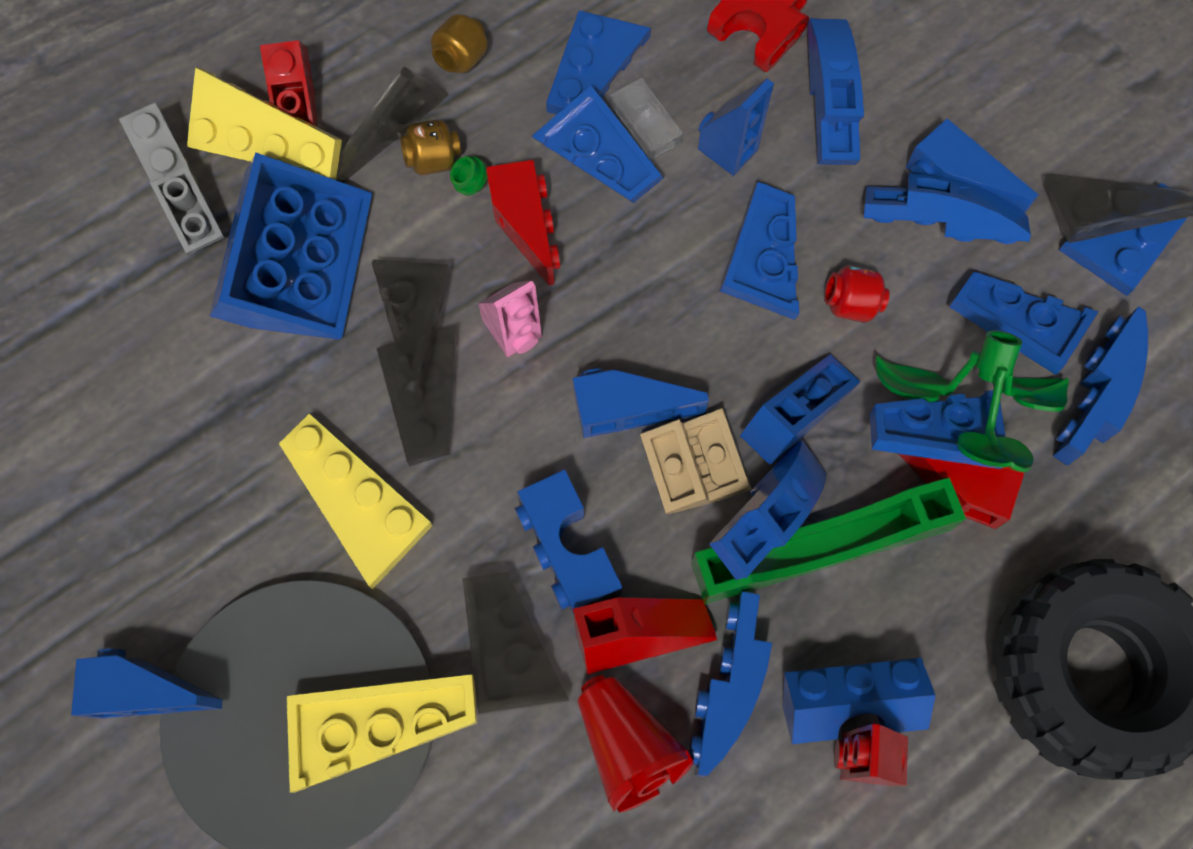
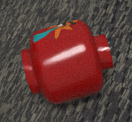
M846 265L838 273L834 272L829 277L825 288L824 301L829 305L830 311L834 316L867 323L873 320L878 312H883L886 309L890 292L889 289L885 288L884 279L880 273Z

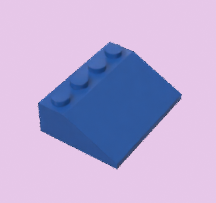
M255 152L244 174L209 317L253 329L340 340L343 336L372 193Z

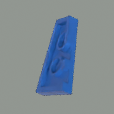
M579 10L546 102L547 112L557 115L590 85L593 86L602 98L609 90V84L619 71H624L629 65L632 55L639 46H644L648 41L651 28Z
M592 85L532 135L535 140L632 203H635L664 179Z
M757 182L719 290L793 320L799 315V301L796 300L798 266L795 265L794 243L797 241L794 195Z
M1161 183L1068 240L1059 251L1128 296L1191 214L1193 202Z
M973 272L949 306L987 332L996 330L1017 336L1023 342L1020 353L1055 375L1064 368L1099 312L1086 307L1079 311L1063 306V300L1049 295L1044 300L1026 294L1021 286L977 272Z
M993 390L985 391L981 397L966 398L964 394L949 395L946 401L930 403L922 398L875 404L870 413L872 450L1002 469L973 461L963 455L957 447L958 437L964 432H976L986 435L985 430ZM1001 402L995 425L996 437H1006Z

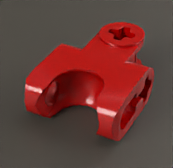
M721 0L710 14L707 32L719 41H725L731 34L741 30L755 33L760 39L755 46L753 65L763 72H768L805 31L809 16L801 12V10L806 6L808 0Z

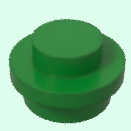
M464 156L453 164L450 171V180L457 192L465 196H471L481 190L487 179V166L484 161L477 157Z

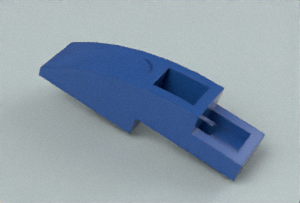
M810 18L808 20L810 95H815L817 164L856 165L860 161L859 121L864 117L860 67L852 31L847 19Z
M909 173L907 188L866 187L864 218L873 219L880 223L906 220L914 221L921 225H932L936 222H944L945 237H952L962 242H969L975 239L995 240L1003 244H1013L1017 241L1030 242L1031 232L1028 215L1010 202L974 185L938 176Z
M1139 306L1126 318L1119 315L1112 322L1104 334L1105 337L1109 338V341L1104 348L1098 346L1084 364V367L1089 371L1080 384L1089 390L1077 406V408L1082 410V413L1076 421L1070 419L1056 437V440L1061 442L1053 457L1067 466L1085 453L1094 438L1104 443L1120 432L1132 412L1141 389L1148 354L1146 311Z
M803 440L796 442L750 491L753 497L709 543L736 580L748 577L773 548L784 546L808 517L823 491L827 473Z
M741 592L736 603L729 602L725 629L733 630L730 648L723 647L719 674L727 675L726 682L711 679L707 683L706 690H698L695 717L702 718L700 737L692 735L689 755L694 761L693 765H696L695 776H708L724 759L742 733L760 695L772 647L771 642L754 640L760 594Z

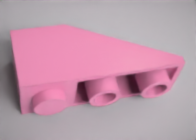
M533 281L514 282L478 303L483 322L507 358L516 352L522 354L529 351L538 343V339L542 337L536 286Z

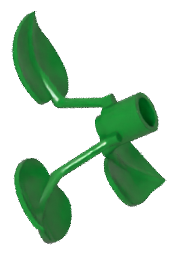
M988 331L981 351H971L969 360L949 384L943 377L930 371L892 364L883 360L878 355L875 361L877 376L888 390L907 399L923 398L927 402L938 401L940 394L951 395L976 365L979 369L978 376L987 382L993 383L994 387L985 430L986 435L976 432H964L958 437L957 447L966 457L988 466L1008 467L1018 472H1028L1031 470L1034 461L1031 451L1019 440L1009 437H996L995 425L1002 393L1007 396H1013L1017 403L1025 407L1050 412L1062 411L1068 400L1069 378L1034 379L1013 377V369L1023 342L1017 336L1003 331Z

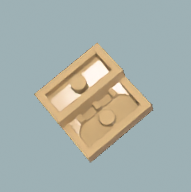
M723 409L685 423L676 420L640 434L666 514L696 508L752 490L728 418Z

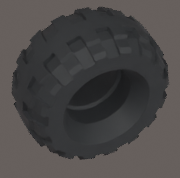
M1092 559L1086 562L1066 565L1040 577L1021 591V594L1006 608L999 621L1001 627L997 639L992 643L991 662L996 665L997 681H994L993 684L998 701H1004L1012 717L1009 723L1021 739H1028L1040 751L1038 755L1055 766L1072 770L1077 775L1102 780L1141 779L1164 774L1184 765L1183 761L1193 754V606L1191 605L1193 597L1175 582L1166 584L1161 581V575L1155 573V570L1137 563L1130 565L1115 563V559ZM1082 628L1095 629L1112 638L1122 648L1130 662L1133 673V688L1127 704L1119 713L1106 714L1094 708L1078 693L1071 680L1067 664L1068 648L1074 634Z

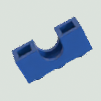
M565 470L517 491L521 505L514 509L524 531L533 529L539 541V544L532 547L542 569L545 570L551 567L558 583L551 585V588L562 610L570 607L573 613L574 608L613 599L622 595V585L603 547L586 555H576L566 550L561 543V536L564 530L571 524L584 519V507Z
M922 658L785 672L782 707L792 744L836 740L838 739L840 726L849 718L861 714L877 715L880 725L898 733L929 729L936 694Z

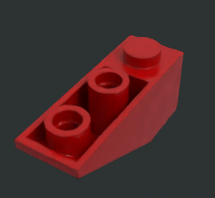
M299 40L260 45L270 103L279 107L280 110L318 127L314 84L307 47Z
M534 160L486 167L495 222L548 285H554L553 270L560 269V260L557 244L549 246L547 234L554 233L550 209L543 210L541 199L547 198L544 174L536 175Z
M898 454L926 484L950 478L967 519L995 530L1010 520L1025 472H1018L1008 467L997 469Z
M613 598L573 609L576 637L587 674L717 641L707 608L701 599Z
M870 724L844 732L842 740L836 741L834 766L837 769H841L840 780L895 787L907 786V736L882 725Z

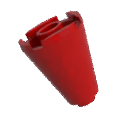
M599 675L590 679L581 687L582 694L578 698L577 703L607 801L614 812L616 809L619 813L626 812L650 801L660 794L658 788L667 782L668 779L673 785L691 769L694 761L689 755V751L617 678H605L604 675Z

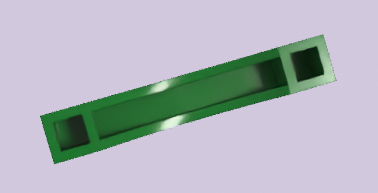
M945 478L908 489L858 510L800 527L784 546L773 548L746 578L736 580L712 548L695 552L691 565L704 605L740 595L741 592H750L952 531L966 520V517L950 478Z

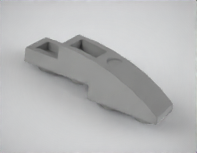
M156 102L119 118L185 253L190 255L224 239L223 232L209 202Z

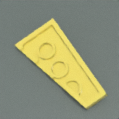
M195 67L187 147L246 161H251L256 152L313 173L336 179L341 139L299 117H294L280 110L279 107L247 93L246 90L216 77L215 74L205 69Z
M310 414L279 443L372 590L432 527L428 519Z
M463 675L287 696L290 793L301 791L476 724L477 710L474 676Z

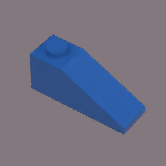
M768 78L726 102L716 113L710 112L707 114L699 126L698 150L732 176L758 151L774 83Z
M948 118L915 147L906 165L911 174L953 179L984 189L1010 202L1025 214L1039 196V194Z
M830 354L763 404L740 437L769 465H772L859 385L860 381Z
M595 368L582 372L580 377L573 378V392L583 438L704 415L709 402L706 392L617 370L604 372L603 369Z
M100 649L97 650L96 657L76 659L71 716L107 719L222 709V699L146 661L126 657V650Z

